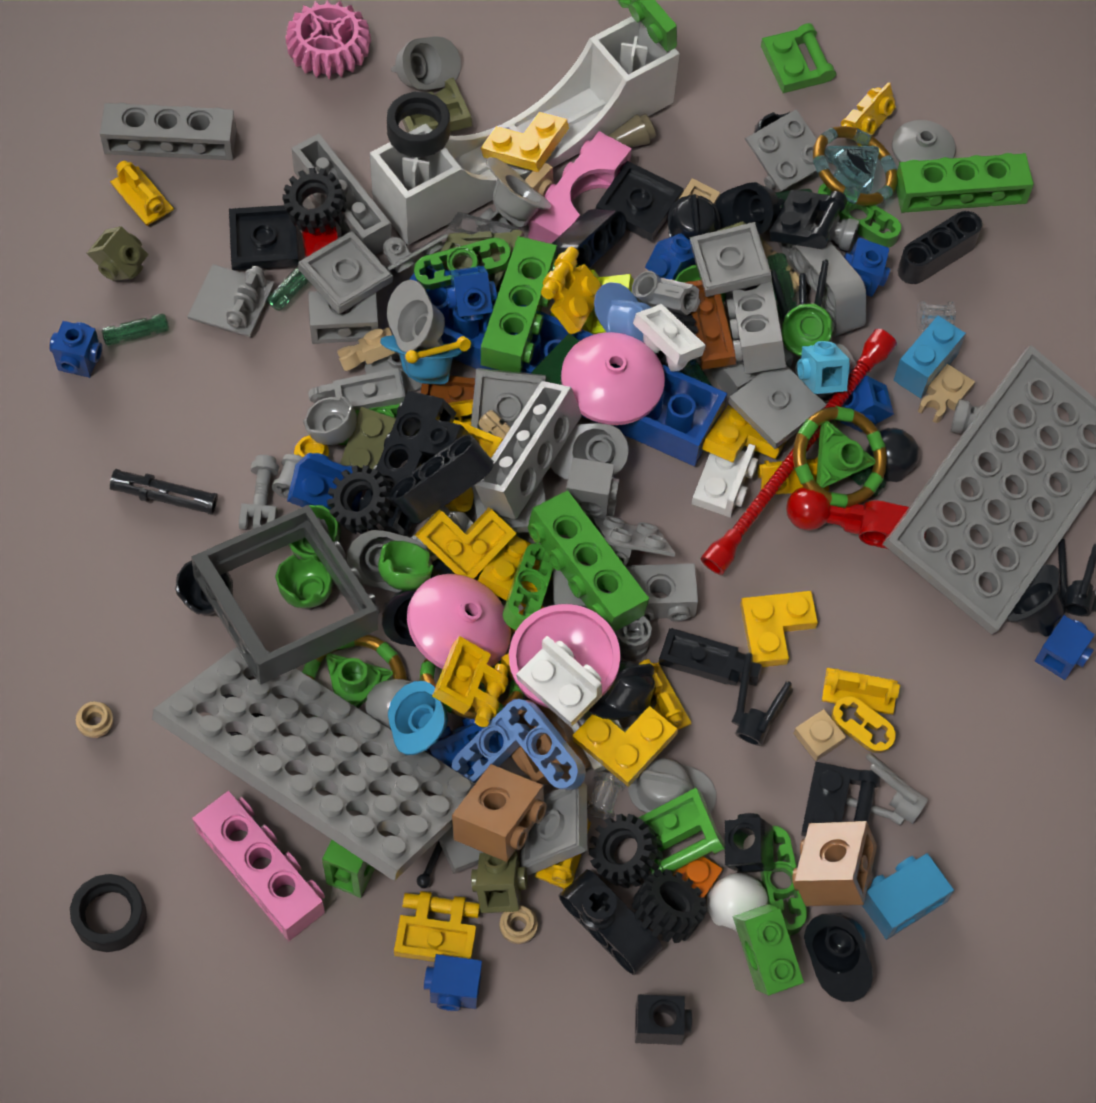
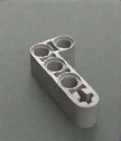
M815 223L813 224L811 230L817 227ZM830 240L822 249L778 242L783 254L800 274L804 273L806 275V282L815 292L817 291L822 261L824 259L829 261L822 308L828 311L833 320L834 330L832 337L865 325L866 289L859 274Z

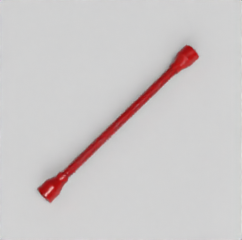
M879 328L873 331L864 343L862 355L856 362L857 365L848 376L847 391L835 392L832 399L829 400L823 409L836 406L842 407L866 373L871 372L874 366L888 358L897 346V342L891 334ZM818 426L808 441L806 453L819 437L820 426ZM793 449L766 485H764V488L761 489L759 495L748 506L746 512L743 513L738 522L733 526V529H729L723 537L711 543L700 558L702 563L712 572L719 575L724 574L734 561L737 547L741 543L745 532L748 531L758 515L761 514L768 502L773 498V495L779 490L778 488L783 485L786 478L794 470Z

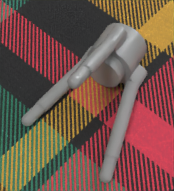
M868 753L866 759L872 763L870 766L871 770L897 791L889 803L890 806L895 808L894 811L872 805L871 813L888 818L899 826L904 819L913 824L928 799L908 786L873 754ZM847 796L845 805L856 808L858 800Z

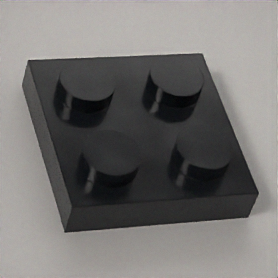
M627 161L596 204L595 209L622 211L626 217V229L652 241L667 220L671 206L680 198L684 188Z
M284 205L229 209L232 270H248L252 266H258L262 269L298 266L296 226L291 222Z

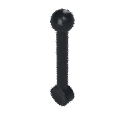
M439 840L424 873L417 877L416 882L420 888L425 889L431 884L430 876L442 851Z

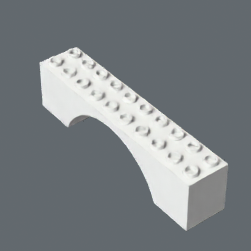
M631 16L589 38L584 50L571 69L543 98L518 116L498 127L524 133L539 112L567 119L568 131L545 162L555 167L579 154L583 144L587 140L591 141L598 131L608 135L636 114L639 116L643 114L650 116L674 102L680 53L675 48L666 52L660 43H654L647 32V28L641 21L636 22ZM424 124L408 133L423 135L433 130L427 124ZM494 128L471 135L450 136L443 149L434 155L423 158L402 154L390 142L370 152L373 201L407 245L493 200L497 178L487 166L486 160L488 158L482 156L481 146ZM507 164L524 180L533 172L532 170Z

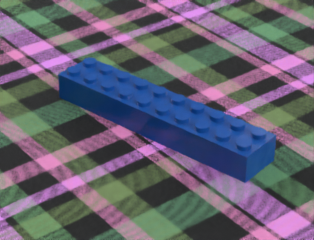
M427 266L426 273L421 275H427L428 279L435 278L434 273L439 270H434L432 266ZM444 269L446 276L450 275V271ZM414 273L409 280L417 281ZM452 285L433 290L425 289L431 303L445 317V327L441 336L443 344L454 343L461 336H465L471 341L470 348L467 351H462L460 355L453 357V359L475 369L498 370L480 365L481 344L492 313L484 314L485 318L480 320L466 321L464 317H458L455 308L449 309L446 288H450ZM541 311L540 315H544L540 334H533L531 343H535L533 356L530 364L524 362L521 373H531L567 336V330L557 318ZM581 329L579 332L571 335L581 341L594 334ZM511 332V333H508V334H510V335H517L518 333ZM613 364V367H614V368H620V367H621V366H619V365H617V364ZM662 364L665 383L657 406L647 416L638 421L613 426L621 430L623 435L695 467L704 451L702 446L706 436L725 409L727 393L681 372H672L669 367Z

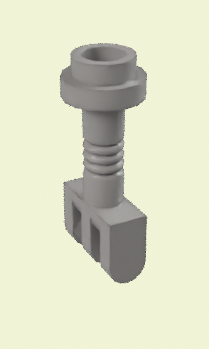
M258 455L255 461L251 463L250 471L257 475L253 504L241 503L239 529H247L249 517H254L253 529L262 525L263 518H268L267 523L277 519V507L267 505L270 478L278 475L279 470L276 458L273 456Z

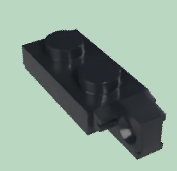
M669 628L658 663L665 667L726 685L737 686V683L741 682L745 654L739 652L738 647ZM752 662L749 685H757L762 664Z

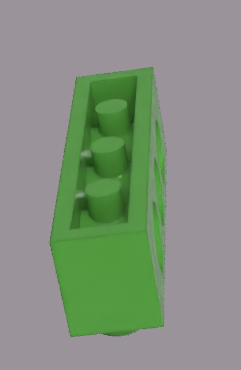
M1004 153L993 156L974 155L964 158L944 157L935 160L899 162L896 193L900 211L905 213L1027 204L1034 184L1026 153Z
M517 237L481 344L480 365L502 371L521 372L524 362L530 364L535 343H531L533 334H540L544 315H540L542 306L548 308L551 300L544 298L541 295V290L544 287L543 280L547 273L555 269L557 245L525 237ZM515 332V333H518V334H517V335H510V334H508V333Z
M568 490L532 508L528 524L529 534L548 553L549 561L554 569L560 570L568 580L569 588L575 597L581 598L588 609L606 620L614 632L644 616L649 597ZM559 535H566L569 537V539L563 538ZM579 562H586L591 566H585ZM599 589H606L611 593H604Z

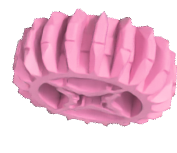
M328 0L324 5H319L315 1L312 8L303 5L302 13H294L293 21L288 22L287 35L285 36L288 54L290 58H293L296 67L302 66L305 74L313 71L316 78L322 73L326 74L328 79H330L332 74L337 73L342 78L345 70L353 73L355 65L362 66L364 57H368L371 43L367 20H363L361 12H354L352 5L344 8L341 1L335 5L330 4Z

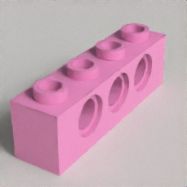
M228 790L192 818L196 832L284 937L290 941L325 913L322 901L325 895L312 879L308 882L303 879L298 873L301 870L299 863L289 852L283 855L275 846L278 840L273 832L265 824L259 827L252 819L255 814L250 805L242 797L236 800ZM238 830L248 833L241 841L229 839L230 835ZM265 857L271 860V863L264 869L252 867L253 862L258 858ZM283 885H290L295 888L294 892L287 897H279L275 894L276 890Z

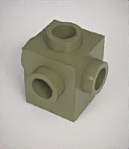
M122 226L106 229L86 253L98 265L100 273L113 281L135 278L142 271V263L149 255L141 247L140 240L135 235L128 233Z
M517 851L512 854L507 862L486 853H479L478 869H472L471 884L473 892H477L481 913L519 911L521 890H527L528 876L526 866L520 867Z

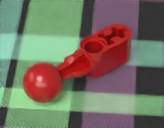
M804 487L796 489L790 495L786 504L789 520L799 529L815 530L825 523L841 526L845 532L858 534L859 539L863 543L885 549L888 548L883 545V542L909 508L879 500L868 501L864 505L857 504L842 508L830 505L829 500L824 494L805 489ZM925 531V533H924L925 541H926L927 531Z

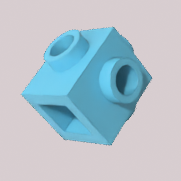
M819 341L813 346H802V356L797 362V374L799 379L814 394L847 391L850 359L834 343Z

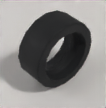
M410 92L395 99L387 110V136L391 145L398 152L410 157L423 158L436 154L448 142L450 137V113L447 105L438 96L428 92ZM422 114L434 118L438 122V127L430 133L414 135L403 131L399 127V123L407 116Z
M114 874L95 876L84 882L75 892L70 905L71 923L81 941L93 950L106 953L122 950L134 943L143 932L147 919L145 903L136 885L125 877ZM111 892L120 893L127 898L131 906V915L123 928L114 933L100 934L89 927L86 922V910L93 899Z

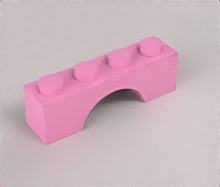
M600 131L591 141L587 140L583 144L574 163L569 162L565 167L560 181L548 188L545 198L550 202L551 207L548 210L539 209L529 220L528 238L552 244L553 241L580 218V214L572 204L574 199L587 190L596 188L608 189L627 161L630 162L632 148Z

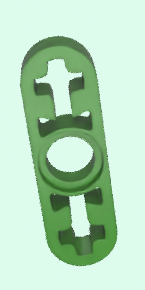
M824 183L818 190V194L830 195L832 192ZM845 187L843 194L847 197L848 202L845 209L838 213L840 220L855 219L850 215V211L854 209L862 210L866 213L867 217L861 220L855 219L860 221L857 234L868 241L885 247L895 245L901 231L899 220L876 205L862 206L854 204L857 193ZM886 228L891 231V232L887 231V232H885V234H883V233L880 232V230H881V231H884Z
M495 237L426 255L416 262L414 274L417 282H420L428 290L451 285L450 275L446 276L442 261L447 260L449 271L456 270L453 267L456 258L468 256L473 261L471 267H477L479 262L475 253L479 251L481 258H484L482 262L488 275L497 273L507 268L511 258L510 247L505 240ZM498 248V251L502 253L500 255L501 260L498 262H494L492 257H488L491 255V249ZM427 266H432L434 270H439L434 273L435 278L428 279L427 275L421 274L426 273Z
M530 544L526 548L519 561L502 615L505 623L514 630H517L521 623L531 614L540 610L554 567L549 561L548 553L541 544ZM536 559L540 561L538 571L532 569ZM528 581L534 584L537 592L526 590L521 582ZM521 603L526 604L523 615L518 613V607Z
M773 826L774 842L782 844L777 851L778 861L774 862V871H763L760 874L763 887L766 889L769 898L768 904L780 908L783 914V899L790 897L788 901L789 911L791 914L798 915L795 917L793 924H788L787 919L784 918L788 934L791 936L797 934L803 928L807 918V911L799 891H796L793 886L792 875L793 870L797 866L790 836L783 828ZM778 871L784 872L790 877L791 885L786 889H777L772 885L770 876Z

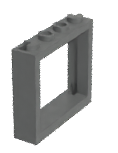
M309 505L191 556L194 578L260 685L378 630V614L381 611L376 605L375 596L372 593H366L360 573L355 567H349L345 561L346 556L341 544L338 541L333 542L331 540L325 520L317 518ZM305 537L349 603L354 614L268 653L220 575Z

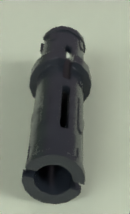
M115 469L110 480V490L139 496V499L145 502L151 499L205 512L213 515L217 505V493H209L184 485L155 479L154 475L148 473L142 476ZM134 483L159 489V491L156 492L134 486ZM169 492L194 497V500L169 495Z

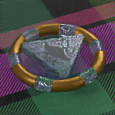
M838 126L829 128L818 136L813 147V163L818 176L832 192H842L847 197L848 202L862 206L882 204L893 195L898 182L895 162L883 144L871 136V134L854 127ZM838 138L851 139L863 145L828 146L826 148L828 144ZM825 156L837 168L834 175L830 171ZM879 158L886 175V182L877 192L869 194L872 190L877 160Z

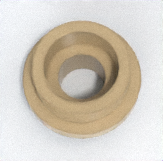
M88 702L84 704L76 715L78 730L89 738H98L105 735L113 725L112 711L101 702ZM94 717H100V718H101V722H100L99 724H97V725H90V724H89V721H90L92 718H94Z
M520 905L519 911L503 912L500 918L501 934L511 943H526L537 932V917L528 907ZM520 920L525 923L526 927L522 931H516L512 928V923Z

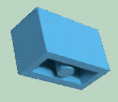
M938 315L902 356L893 381L921 399L927 392L930 383L946 364L950 365L957 357L966 333Z
M928 853L917 860L914 856L903 860L895 867L897 872L887 878L883 874L873 879L871 886L866 892L864 905L862 906L886 940L947 903L954 892V889Z

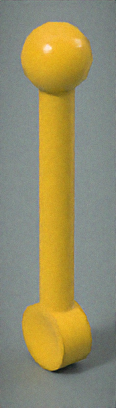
M461 336L454 343L419 352L410 350L406 353L405 359L408 363L414 364L419 358L455 349L467 351L471 346V341L467 337Z

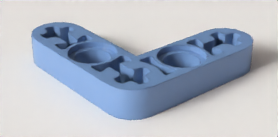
M522 699L509 702L490 721L489 725L484 727L456 755L451 766L453 770L476 784L490 764L499 767L521 746L547 780L556 788L574 790L581 786L586 775L585 766L581 759L540 708L533 702ZM519 710L527 711L524 718L529 725L536 726L534 729L531 730L526 724L517 723L520 719ZM499 732L503 736V747L497 753H493L489 747V740L494 733ZM543 734L549 735L552 742L551 749L545 755H541L536 747L538 738ZM482 756H484V757L488 758V760H483V759H480V758H481ZM557 759L562 765L572 766L568 771L571 778L569 780L562 779L563 769L559 764L552 763V761ZM468 761L476 762L472 767L475 772L473 775L466 774L469 770Z

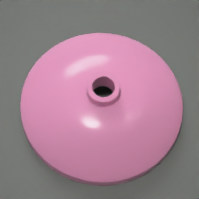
M605 332L588 336L571 348L563 362L561 383L572 388L583 416L602 424L623 425L644 418L657 406L663 393L665 376L659 358L645 343L626 334ZM610 364H617L621 367L614 368Z
M458 574L435 576L425 581L416 590L409 602L407 624L411 638L419 651L431 663L441 669L444 667L452 644L459 636L490 653L487 665L492 668L505 655L511 640V627L503 619L504 606L488 587L473 578Z
M572 604L552 605L531 614L516 630L509 649L511 674L519 689L535 703L547 707L517 680L516 674L542 649V640L546 636L550 637L555 643L561 641L566 644L573 652V658L582 666L587 664L599 674L602 684V696L613 685L620 666L618 639L608 622L594 611Z

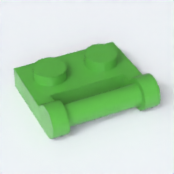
M811 23L803 24L797 30L762 38L761 48L782 93L831 81L836 76L833 65L827 62L816 39L817 32ZM805 43L817 68L816 70H809L798 47L799 44Z
M697 788L639 817L659 835L657 838L661 840L663 846L657 848L659 851H663L700 831L704 833V839L663 860L655 859L654 862L660 866L659 869L662 873L665 869L673 872L712 851L714 854H717L725 849L724 841L717 831L702 793Z

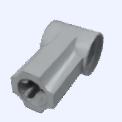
M645 271L638 275L632 285V293L642 303H646L650 307L662 304L670 312L688 315L691 312H696L701 302L699 299L700 290L695 285L660 278L652 271Z

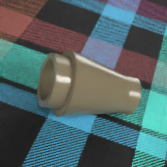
M636 114L607 136L632 148L650 144V140L656 137V133L647 114L641 116Z

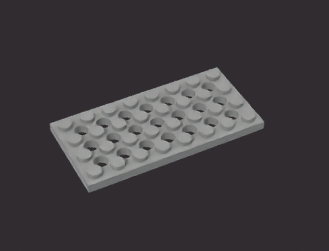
M1030 345L1015 362L883 542L884 546L991 635L1002 626L1096 490V399ZM1031 385L1037 386L1042 391L1043 400L1033 396ZM1057 407L1067 411L1069 422L1063 421L1058 416ZM1014 409L1024 413L1026 417L1025 424L1015 419ZM1084 429H1088L1094 434L1095 444L1085 439L1083 435ZM1040 431H1045L1051 436L1052 446L1043 443L1040 438ZM997 433L1007 437L1009 441L1008 448L1002 447L997 442ZM1067 453H1071L1076 456V458L1078 459V468H1075L1068 463L1066 458ZM1023 455H1028L1034 460L1035 470L1028 469L1024 465ZM979 457H984L990 462L991 472H986L979 466ZM1050 477L1059 480L1062 488L1061 492L1052 489L1049 483ZM1006 479L1016 483L1018 487L1017 495L1007 490L1005 486ZM961 481H965L972 486L974 490L973 497L966 496L962 492ZM1033 501L1043 506L1044 517L1035 514L1032 509ZM988 504H994L998 507L1001 515L1000 519L990 516L987 509ZM943 506L953 509L956 515L955 522L948 521L944 517ZM1015 526H1020L1026 531V542L1016 537L1014 532ZM971 528L981 533L983 537L981 545L972 541L970 537ZM925 531H930L937 537V547H931L926 543L924 538ZM998 551L1007 554L1010 560L1009 567H1004L998 562ZM952 554H958L963 558L965 562L964 570L957 569L953 565ZM980 576L986 577L991 582V593L985 592L980 587Z
M237 647L153 709V721L393 881L404 873L453 826L452 814L475 785V783L425 751L416 755H405L399 752L394 743L391 729L296 668L261 685L257 679L248 680L246 677H255ZM231 694L236 697L225 698L222 695ZM276 695H283V696H286V697H288V698L278 699V698H276L275 696H276ZM206 712L212 715L201 716L198 713ZM260 713L265 716L254 717L251 714ZM304 714H312L317 717L307 718ZM228 732H239L242 735L231 736ZM288 732L294 735L285 737L281 733ZM334 733H342V734H344V735H346V736H342V737H339V738H338V737H336V736L333 735V734H334ZM267 751L271 754L262 756L257 752ZM310 752H321L324 755L314 756ZM371 752L374 753L375 756L367 757L363 753ZM298 771L301 774L292 776L287 772ZM349 771L355 775L344 776L340 772ZM393 772H403L406 775L398 777ZM317 791H328L333 795L322 796ZM371 791H380L385 795L375 796ZM431 791L436 793L437 795H433L430 797L425 795L423 792ZM348 811H358L363 815L352 816ZM401 811H411L416 815H411L408 817L405 816ZM379 831H388L395 836L384 837Z

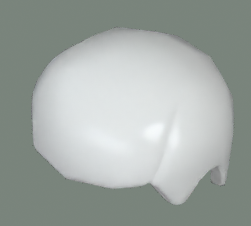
M742 873L729 874L715 882L707 894L706 908L716 925L726 926L737 932L732 916L766 905L769 898L766 889L755 878Z

